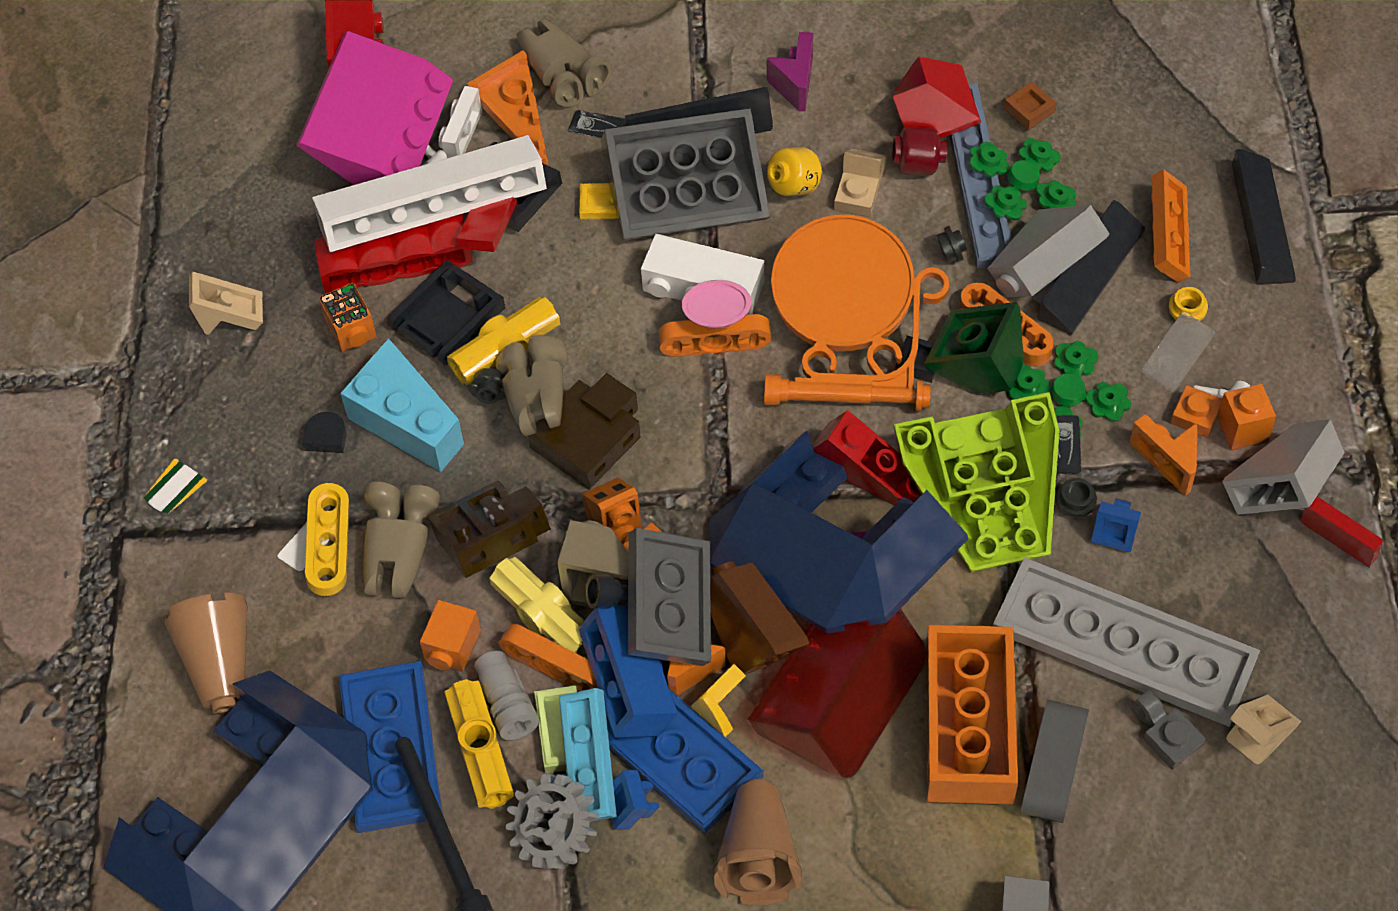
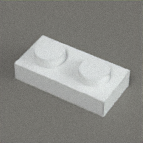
M464 86L460 98L455 99L452 103L451 119L447 127H442L438 142L439 147L446 153L447 158L466 152L482 114L478 88Z

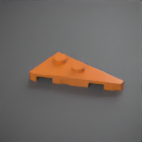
M522 50L467 83V86L479 89L481 107L512 140L529 135L542 159V163L548 165L527 55Z

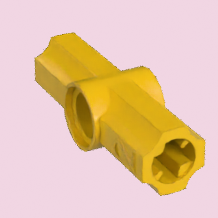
M538 297L507 318L503 315H497L489 319L482 326L478 337L447 356L448 365L462 384L469 385L473 382L474 376L479 370L496 367L497 357L507 345L518 342L523 345L527 352L529 349V339L532 336L545 335L559 326L560 317L546 297Z
M466 679L453 683L444 693L478 807L493 809L505 805L508 800L514 797V792L480 682ZM484 739L488 741L486 745L480 748L470 747L476 740Z

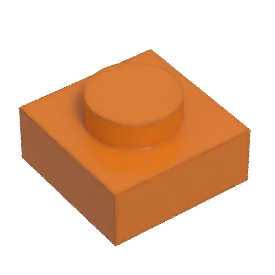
M1186 385L1172 415L1171 424L1186 430L1197 424V434L1208 438L1217 419L1223 398Z

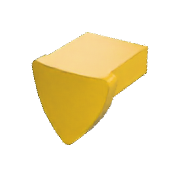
M735 664L721 675L690 706L724 737L733 730V727L718 703L746 676Z

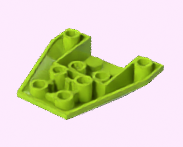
M1050 392L1011 400L1004 409L935 423L933 416L894 424L893 427L902 464L920 493L923 494L928 490L967 533L968 540L957 552L970 572L1023 562L1024 557L1032 560L1050 556L1059 444V426Z

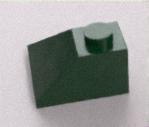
M1017 302L952 309L924 364L929 370L976 393L1011 390L1024 363L1020 306Z

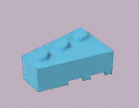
M389 338L340 393L349 420L440 473L464 445L460 422L457 416Z

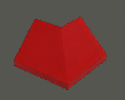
M918 56L893 92V99L904 128L908 126L932 127L938 131L941 139L982 123L964 69L960 64Z

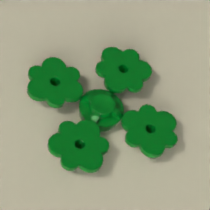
M1034 138L1026 139L1023 143V148L1018 153L1019 157L1023 160L1016 161L1011 167L1006 161L1007 153L999 150L993 143L983 142L980 147L971 148L969 152L971 156L969 166L971 169L983 172L987 177H994L996 173L1000 175L1007 173V178L1013 185L1006 188L994 186L991 193L986 194L984 204L988 208L993 209L994 216L998 218L1006 216V218L1013 221L1021 218L1023 210L1027 207V202L1020 198L1021 192L1018 189L1029 191L1036 188V194L1040 197L1038 204L1042 208L1076 206L1074 201L1076 191L1072 187L1065 186L1057 180L1051 181L1050 184H1039V170L1051 172L1054 165H1057L1061 159V155L1052 149L1050 142L1038 141Z
M1075 341L1072 345L1062 343L1057 346V358L1055 359L1054 366L1058 370H1064V374L1056 378L1052 387L1050 382L1045 379V372L1043 370H1032L1028 365H1022L1012 389L1009 390V396L1012 400L1051 391L1053 399L1058 404L1063 405L1055 409L1056 416L1073 415L1069 407L1079 405L1085 399L1086 403L1092 407V414L1095 417L1105 416L1107 420L1116 422L1122 419L1124 411H1128L1132 404L1131 400L1127 398L1128 390L1122 384L1110 386L1107 382H1100L1097 385V389L1090 390L1086 394L1085 383L1080 377L1082 374L1091 375L1094 373V364L1097 363L1099 355L1095 349L1086 348L1082 341ZM1079 417V426L1081 428L1083 421Z

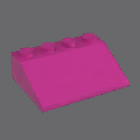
M347 31L343 34L296 146L353 185L419 167L454 79L424 58Z

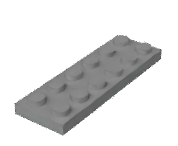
M1025 557L993 623V626L1013 627L1014 640L1141 692L1145 693L1147 690H1150L1161 700L1228 727L1231 725L1232 720L1230 718L1238 708L1260 653L1259 649Z

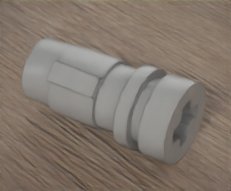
M492 651L479 657L474 664V668L488 703L491 705L490 713L501 738L505 740L520 739L534 731L539 724V718L528 694L524 693L525 689L516 669H513L508 663L505 654L501 651Z

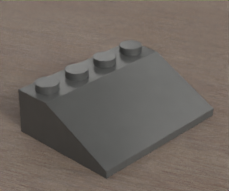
M751 108L604 130L601 138L603 156L623 240L770 218Z

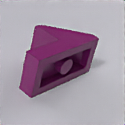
M799 32L797 46L790 47L789 59L768 57L766 60L768 83L798 111L806 112L813 62L814 33Z

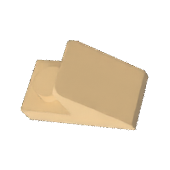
M850 149L844 153L843 174L836 194L834 210L871 217L887 162V155L857 149Z
M191 272L189 275V308L206 335H209L220 321L257 330L263 323L262 291Z
M1267 694L1242 704L1236 709L1230 718L1235 723V726L1229 732L1226 739L1254 764L1258 765L1297 728L1301 721Z

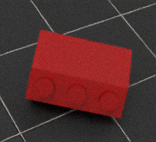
M325 0L328 67L331 65L343 34L347 31L384 44L383 39H378V34L384 33L382 12H375L373 0Z

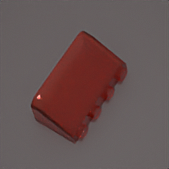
M901 609L887 623L870 626L868 620L846 624L845 631L829 634L810 624L804 632L810 644L788 656L747 719L758 735L832 775L845 778L854 776L861 768L925 664L926 648L924 642Z

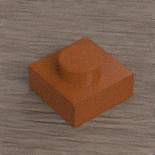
M1031 81L1005 99L1004 109L1027 130H1030L1055 113L1056 102Z

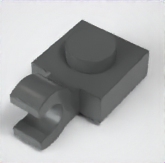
M1147 690L1136 699L1137 705L1132 708V711L1139 720L1150 728L1145 732L1143 739L1172 770L1204 745L1206 738L1178 708L1167 715L1159 699L1150 690Z

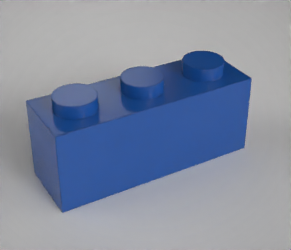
M612 606L609 609L595 608L578 630L598 689L604 691L605 710L614 736H658L678 714L675 700L669 691L663 674L662 663L659 659L628 654V606Z

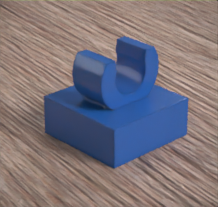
M1115 498L1114 505L1101 501L1091 542L1131 552L1141 512L1130 509L1131 502Z
M623 770L613 781L617 817L612 818L615 830L630 829L640 818L651 817L659 808L658 803L647 802L646 795L654 787L649 781H641L638 770Z

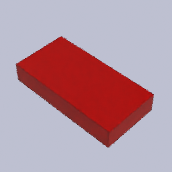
M511 197L470 210L457 237L459 249L495 252L517 205V199Z
M1316 496L1310 507L1304 508L1301 518L1302 524L1369 568L1378 558L1383 543L1382 538L1318 496Z

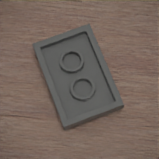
M635 528L628 533L629 655L704 666L711 662L710 541Z

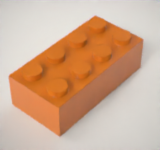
M928 625L926 643L927 802L1014 804L1018 786L1013 627Z

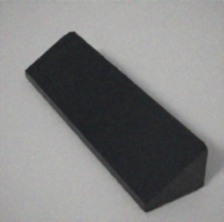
M762 87L626 115L625 126L751 108L755 134L771 131L773 129V120L768 88Z
M1236 149L1232 167L1257 285L1295 282V271L1270 159L1243 149Z
M1116 200L1111 202L1100 218L1109 232V236L1061 273L1040 304L1038 319L1071 336L1145 231V226Z

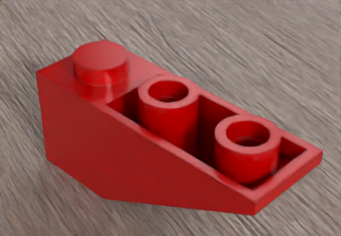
M849 410L828 422L812 445L815 453L844 467L847 475L845 481L892 505H895L902 497L915 502L922 495L903 466L900 453Z

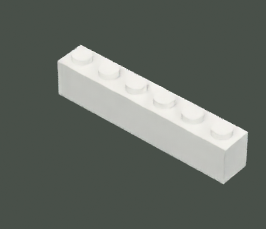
M529 135L321 194L312 197L319 227L329 251L333 252L463 214L472 209L507 198H517L547 188L542 159Z

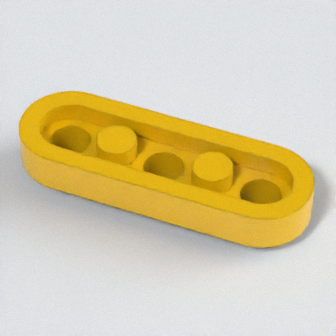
M324 483L315 487L308 498L305 578L308 588L320 596H331L343 589L347 580L349 498L345 489L334 483ZM326 506L336 507L332 511L323 510ZM331 540L334 542L330 546H324L321 544L323 541ZM324 575H330L333 577L329 581L320 580V578Z

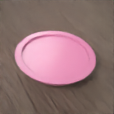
M711 280L697 284L687 291L682 299V310L691 321L700 326L724 328L739 322L749 312L752 302L750 294L741 285L726 280Z

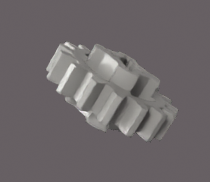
M544 773L541 775L540 781L528 779L526 782L529 791L516 790L514 794L520 802L517 807L508 806L507 809L509 813L515 815L514 821L506 824L507 830L516 832V836L509 842L510 846L522 848L519 858L532 861V866L546 869L548 866L550 869L559 870L562 869L563 862L576 864L578 861L575 852L588 853L590 848L584 841L587 836L596 837L597 835L594 829L589 828L590 821L599 818L598 813L588 811V807L595 801L594 797L581 795L585 785L579 782H571V777L560 774L555 776ZM552 793H560L566 800L560 801L558 798L552 797ZM540 841L544 842L545 845L551 846L553 850H545L537 843Z

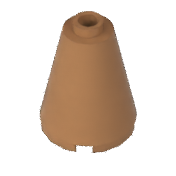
M224 593L225 600L212 601L211 594L185 599L169 607V615L164 613L163 616L165 626L202 706L212 709L214 714L231 711L241 699L232 684L245 679L248 606L246 598L236 593Z
M763 779L750 780L738 788L713 871L714 886L719 893L728 898V892L740 896L741 904L771 905L780 903L789 898L790 890L796 887L798 891L801 887L802 870L779 789Z

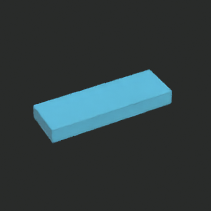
M594 688L560 695L559 703L567 776L571 777V782H579L585 785L581 795L594 797L595 801L588 807L589 812L598 813L599 818L594 821L617 817L604 691Z

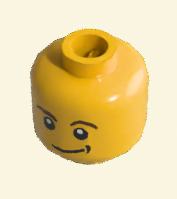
M805 147L781 148L771 156L767 167V178L770 186L776 193L783 196L810 194L816 190L822 175V167L818 156L812 150Z

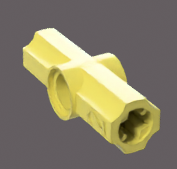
M516 557L511 559L505 558L500 562L489 578L490 584L516 608L517 614L529 630L539 635L543 634L547 639L585 658L587 653L578 630L584 623V620L571 609V605L562 591L551 582L544 584Z

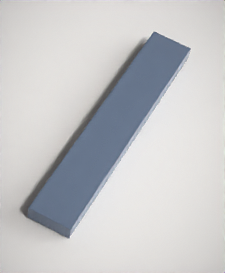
M969 83L982 123L949 136L974 258L978 269L989 267L1012 240L1006 216L1003 218L994 216L993 209L988 208L984 204L986 194L991 193L994 186H1000L997 173L994 177H987L983 172L974 171L969 166L971 159L969 152L971 148L980 147L983 142H990L978 83Z

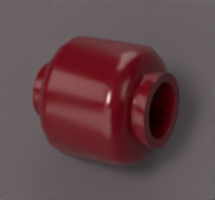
M908 126L902 129L900 135H894L892 164L898 165L902 174L930 176L937 171L939 163L946 162L947 142L940 141V135L935 128Z

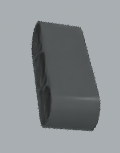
M1047 699L1020 813L1059 823L1064 822L1089 709Z

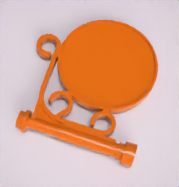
M844 214L830 215L813 220L797 229L784 242L775 258L771 277L772 296L776 310L785 325L800 339L814 346L808 349L802 358V370L806 378L795 377V381H789V379L782 378L781 374H766L764 405L780 406L781 402L795 400L871 404V402L915 404L916 412H921L922 408H930L931 385L923 384V380H917L916 388H913L914 362L918 351L920 286L927 278L939 280L943 286L941 291L935 294H923V303L938 304L948 295L949 278L946 273L939 268L930 267L923 269L914 277L912 261L901 241L886 227L868 218ZM914 300L911 353L907 361L900 368L891 373L884 374L874 361L873 356L879 350L885 349L894 354L896 363L900 364L902 362V353L899 346L892 340L885 338L893 333L902 323ZM869 347L867 365L873 375L836 374L837 360L833 351H854ZM816 356L827 358L831 364L830 373L814 372L808 366L809 361Z

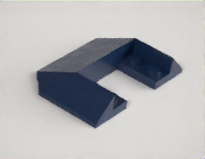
M807 431L786 445L708 520L711 568L730 561H735L736 567L753 562L789 612L828 634L845 631L846 624L868 620L870 626L887 623L968 540V535L928 490L915 502L902 497L861 539L813 514L812 512L847 479V475L843 466L814 452Z
M270 670L233 683L232 685L241 699L215 728L214 732L220 740L261 766L260 770L209 831L159 797L156 798L134 826H131L119 817L104 869L162 911H276L373 790L367 755L368 741L365 731Z

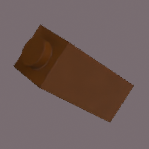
M730 561L711 569L713 574L710 577L711 616L731 666L735 664L744 674L752 673L770 667L810 644L806 634L753 562L736 567L735 561Z

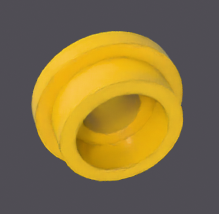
M1183 287L1171 296L1168 308L1175 320L1184 324H1194L1204 319L1207 314L1208 303L1204 294L1199 289Z

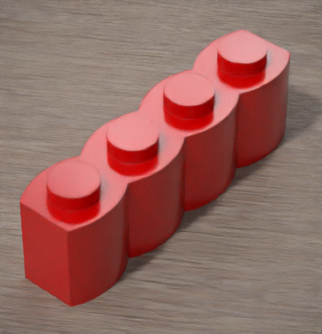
M463 214L333 252L329 251L324 237L314 241L320 277L325 293L332 292L353 282L356 288L362 285H382L398 278L424 276L437 270L446 260H449L459 268L473 262L471 250L459 249L457 237L464 224Z

